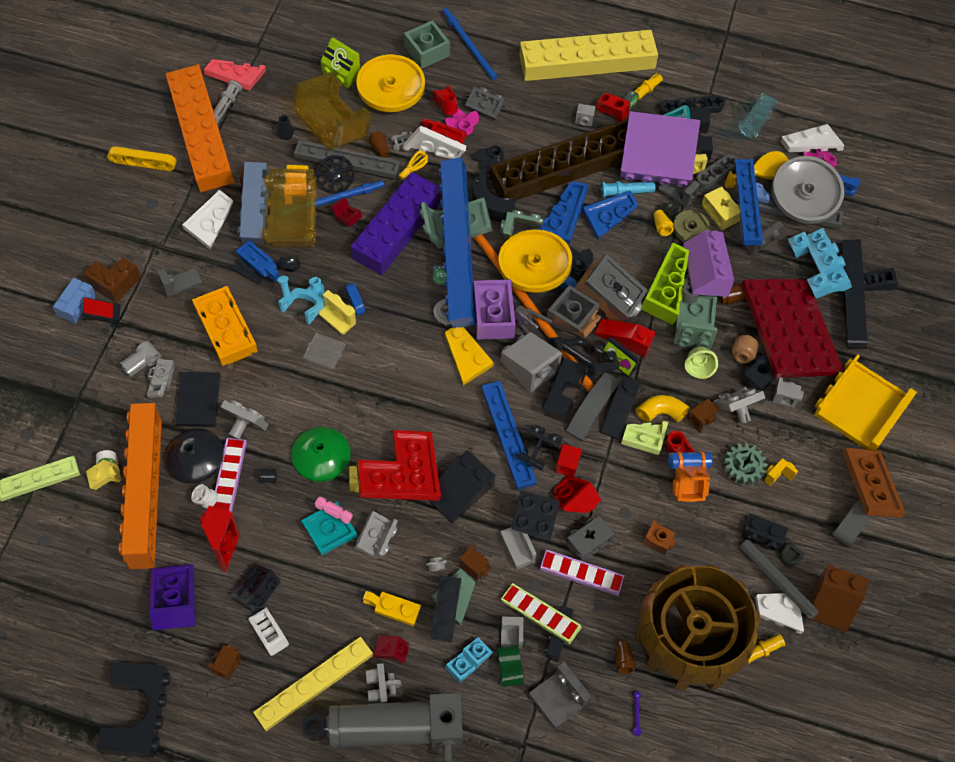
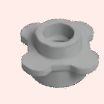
M442 557L431 558L426 566H429V572L445 570L447 560L442 561Z

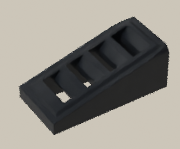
M894 268L863 273V279L868 281V284H864V291L898 289Z

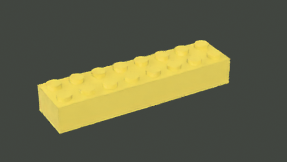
M652 30L523 41L520 42L519 56L524 80L530 81L655 69L658 52Z

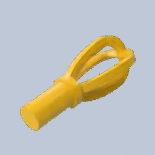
M417 151L410 159L406 168L398 175L399 179L403 181L411 172L419 170L426 165L428 155L424 151ZM422 156H424L418 163H416V164L414 165V163H415L419 158H421Z

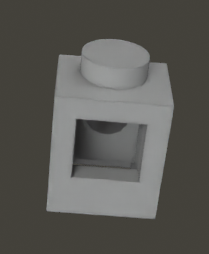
M779 378L775 385L772 402L795 408L797 402L802 401L804 391L801 390V386L792 382H783V378Z

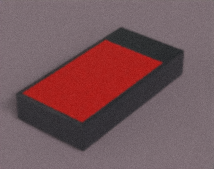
M83 297L81 300V317L119 323L120 304Z

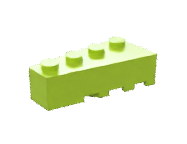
M672 243L642 303L641 310L671 325L675 323L680 313L679 308L685 281L684 276L689 256L688 249Z

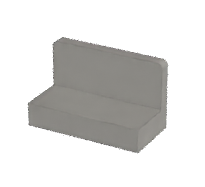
M511 527L500 531V536L516 570L535 562L536 551L527 534L513 531Z

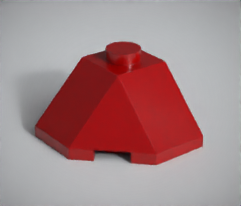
M567 475L554 487L555 500L560 501L558 509L563 511L589 513L601 501L591 482Z

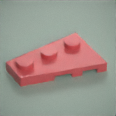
M212 59L204 68L205 75L227 83L230 80H234L243 89L249 91L266 72V66L264 65L259 67H251V64L248 63L234 65L231 61Z

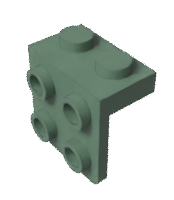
M512 210V213L507 212L506 220H502L500 230L503 233L504 239H509L512 237L515 223L543 228L544 220L541 219L540 215L530 214V216H526L521 211Z

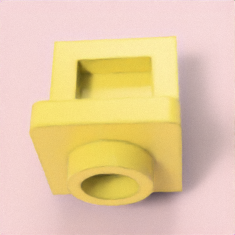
M102 460L86 471L90 489L97 490L109 481L117 483L121 481L120 469L113 462Z

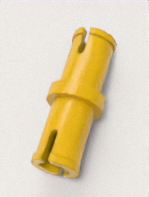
M655 73L648 80H644L641 86L632 92L633 98L638 95L637 101H639L647 93H651L653 88L663 81L662 76Z
M778 633L765 641H758L747 663L750 664L762 656L767 657L770 655V652L782 646L784 647L785 641L783 637Z

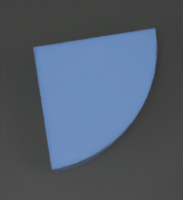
M756 182L758 201L768 204L770 199L769 193L763 188L762 184Z

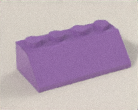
M704 231L684 242L683 248L689 250L687 270L692 294L729 297L734 277L723 232Z

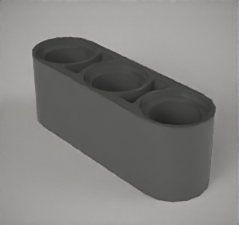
M860 498L832 535L848 548L872 517V515L865 514Z

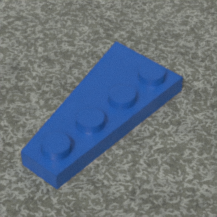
M571 181L561 195L558 204L552 208L549 217L545 218L543 228H540V230L554 233L567 244H570L589 189L588 184Z

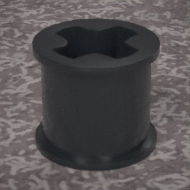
M261 468V483L276 484V468Z

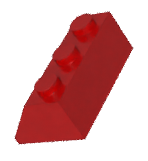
M208 506L207 511L201 515L200 524L221 571L226 572L240 538V533L233 512Z

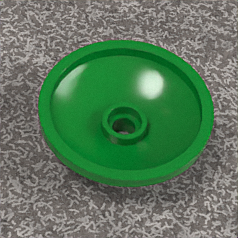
M329 427L311 428L303 432L295 440L291 450L292 463L295 470L305 479L314 482L330 481L341 475L347 468L351 454L350 446L346 438L335 429ZM321 446L323 449L317 450V447Z

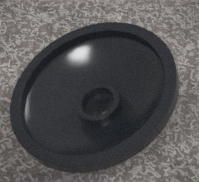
M201 428L190 429L180 433L171 441L165 453V466L170 475L177 481L187 484L199 483L210 478L220 468L224 458V448L218 436L213 432Z

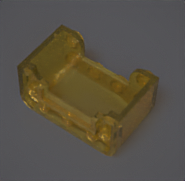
M332 72L297 83L294 97V110L296 114L329 150L365 138L368 134L371 114L368 110L360 108L356 114L339 97L341 84Z
M269 169V175L266 174V186L271 191V197L267 199L270 215H267L268 228L264 229V239L270 247L315 248L317 183L314 169Z

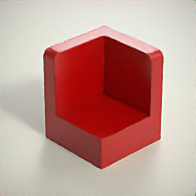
M563 444L555 473L575 477L582 449Z

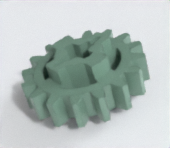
M740 443L736 448L732 446L730 451L726 453L723 462L724 465H727L724 471L730 472L728 478L734 477L735 483L740 480L742 485H745L746 481L750 485H753L754 481L759 482L767 468V464L764 463L766 457L760 456L762 450L757 452L755 451L756 446L754 445L752 448H749L748 443L744 447ZM748 461L747 465L743 468V463Z

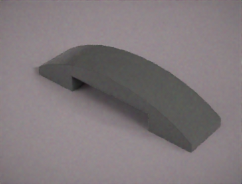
M604 373L579 407L566 433L583 442L593 427L594 421L610 397L612 398L617 391L621 381Z

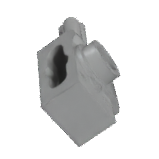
M158 359L156 367L149 370L148 379L150 385L147 392L149 399L163 397L164 392L169 391L175 368L173 360Z

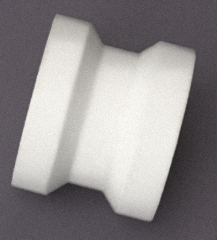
M201 484L194 489L191 499L194 503L200 504L201 507L207 509L208 506H214L216 503L217 492Z

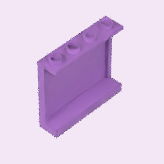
M630 111L620 177L629 181L639 179L645 183L654 181L659 182L661 185L677 184L678 187L690 186L693 177L700 120Z

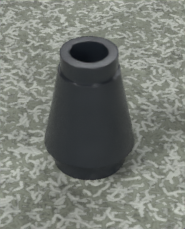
M281 115L278 118L277 135L282 140H289L294 134V129L288 116Z

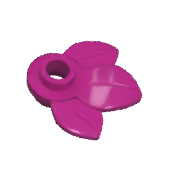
M458 109L453 118H446L445 122L446 125L470 135L473 132V127L479 122V115L477 111L467 115Z
M816 149V153L806 151L803 153L804 156L822 159L834 168L837 165L836 157L828 151Z

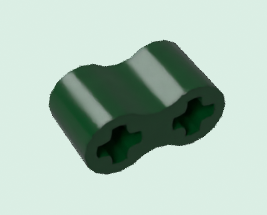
M519 646L497 647L502 687L523 685L524 679Z

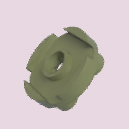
M693 210L680 212L673 223V232L682 243L704 231H709V221L706 216L700 212L699 214L693 213ZM690 224V226H695V227H694V229H690V228H688V225Z

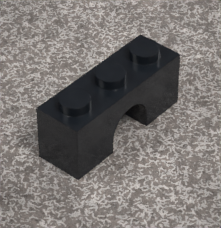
M689 109L690 119L700 120L696 154H706L707 161H710L713 153L712 136L701 135L702 133H708L710 126L709 109Z
M566 358L562 364L558 365L556 380H552L549 387L550 394L544 398L542 403L545 416L564 423L567 422L573 408V401L562 393L569 387L581 389L586 377V365Z
M440 575L431 639L453 642L456 612L462 583L461 578Z

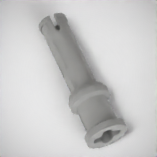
M234 80L228 82V87L221 93V99L213 111L217 124L229 105L235 102L238 92L242 91V86Z

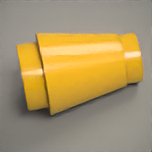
M662 210L655 211L653 216L657 232L661 236L670 235L674 230V224Z

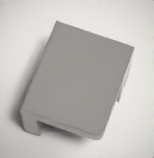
M502 617L501 646L518 645L519 648H522L523 617Z

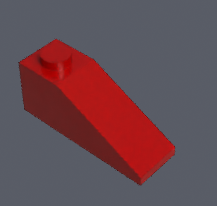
M602 319L594 335L607 341L611 337L627 350L645 358L653 343L656 332L639 324Z

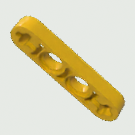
M111 147L107 154V158L113 163L164 171H173L177 162L175 157L168 154L122 147Z

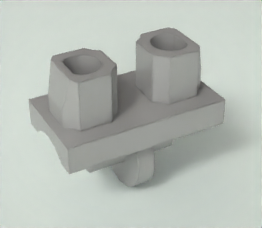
M377 664L376 669L366 671L367 684L379 683L378 690L368 691L369 704L387 703L386 689H389L390 696H395L396 688L402 686L401 680H395L394 673L388 674V681H385L384 664Z

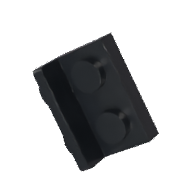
M750 513L741 537L750 540L752 543L764 545L771 551H780L784 545L788 528Z
M254 563L230 597L234 601L247 606L256 614L277 588L280 579L272 570Z

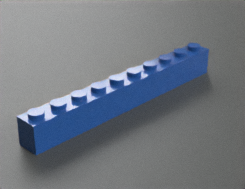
M462 157L441 161V168L439 169V176L442 179V184L439 187L441 194H443L440 204L444 213L441 215V221L444 225L442 237L445 241L443 254L446 257L444 270L447 273L444 283L448 290L445 300L449 311H446V318L454 328L476 325L467 171Z

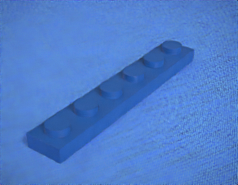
M735 159L743 245H762L763 238L753 159Z
M501 382L482 385V392L517 490L535 486L537 481L532 468L528 467L527 463L517 459V456H520L518 455L520 451L526 454Z

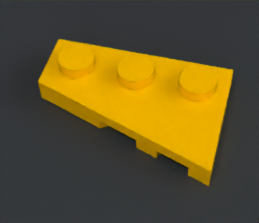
M452 327L445 332V338L455 360L463 386L494 366V362L464 327Z

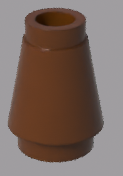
M381 131L372 133L369 136V143L380 157L385 158L389 156L390 152L385 134H382Z
M619 641L616 643L615 668L618 669L620 674H630L635 671L636 662L628 641Z

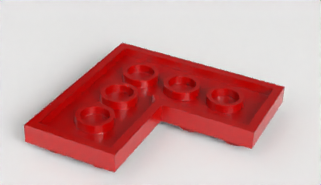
M393 430L392 439L395 461H357L360 498L440 500L441 493L432 432Z

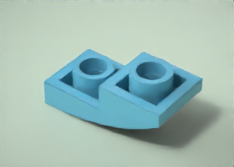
M478 637L466 646L461 654L446 664L445 669L460 683L486 661L493 652Z

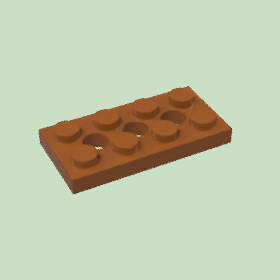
M845 448L842 454L865 514L902 518L905 510L881 451Z

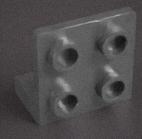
M565 662L557 667L554 675L530 692V697L555 728L586 706L591 699L589 692Z

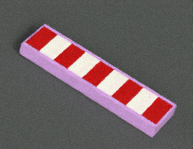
M226 439L224 458L220 466L215 489L217 501L213 507L230 512L233 511L247 446L246 440Z
M546 550L540 567L541 571L616 596L619 595L625 576Z

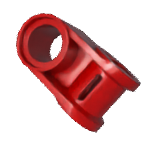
M449 85L444 89L432 91L435 103L445 115H454L458 112L457 97Z
M675 430L669 434L665 442V449L668 453L695 452L682 432ZM671 440H675V441H677L679 444H678V445L673 444V443L671 442Z

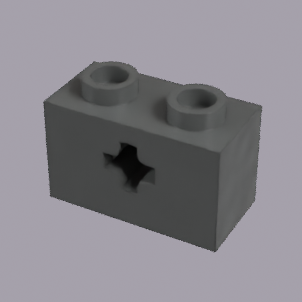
M600 516L595 519L590 518L584 523V527L580 530H573L567 536L566 546L577 560L586 561L613 541L614 532Z

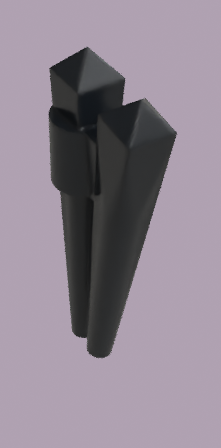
M241 258L236 260L239 264L238 266L235 264L231 265L233 271L253 282L260 284L263 281Z

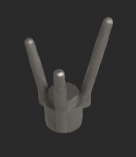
M519 306L514 311L517 325L523 329L526 335L530 332L525 325L530 324L535 329H538V325L532 321V315L552 323L551 319L533 311L531 308L526 309L523 306Z

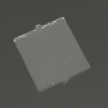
M316 333L311 343L308 344V349L303 359L334 370L339 359H342L346 343Z

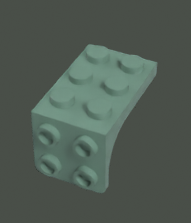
M484 197L468 202L471 238L493 231ZM422 202L420 214L422 219L425 220L423 225L426 235L429 234L431 243H435L438 249L445 246V241L442 237L444 225L441 221V215L444 214L443 210H433L425 202Z
M699 295L694 303L681 300L680 313L676 320L674 344L682 347L703 346L711 350L717 334V328L714 327L717 296Z

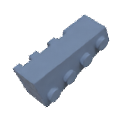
M244 163L243 192L241 195L242 209H240L239 213L241 226H238V237L241 238L242 243L250 240L254 244L264 245L271 185V175L267 163Z

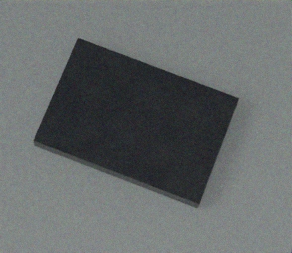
M181 372L175 421L176 427H216L221 380L220 373Z

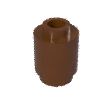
M740 283L733 284L729 297L718 296L719 302L729 305L744 301L745 294Z

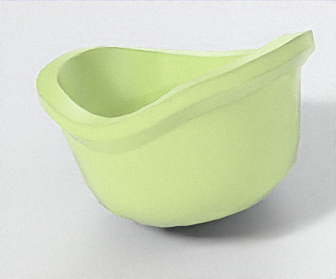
M700 346L693 348L689 352L684 366L686 371L693 377L706 379L716 372L718 359L713 351Z

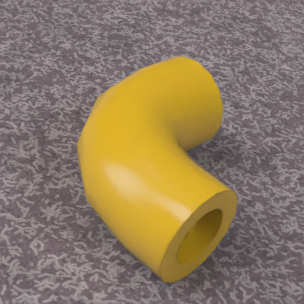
M658 395L642 402L635 412L646 423L651 422L659 414H667L677 422H680L686 416L690 407L673 396Z

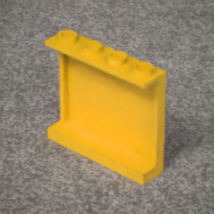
M857 354L854 360L851 358L844 366L845 372H839L834 380L836 384L834 386L831 384L824 393L827 395L825 399L820 398L815 405L817 410L814 416L864 449L877 450L917 392L912 388L907 393L857 362L860 357Z

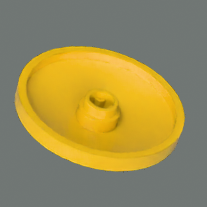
M382 55L369 60L361 67L357 75V90L361 99L368 106L379 111L398 112L412 107L421 99L425 90V77L422 69L411 59L400 55Z
M545 230L519 232L510 237L503 244L499 252V269L503 278L511 280L513 287L526 292H545L558 287L567 279L572 268V254L567 243L558 235Z

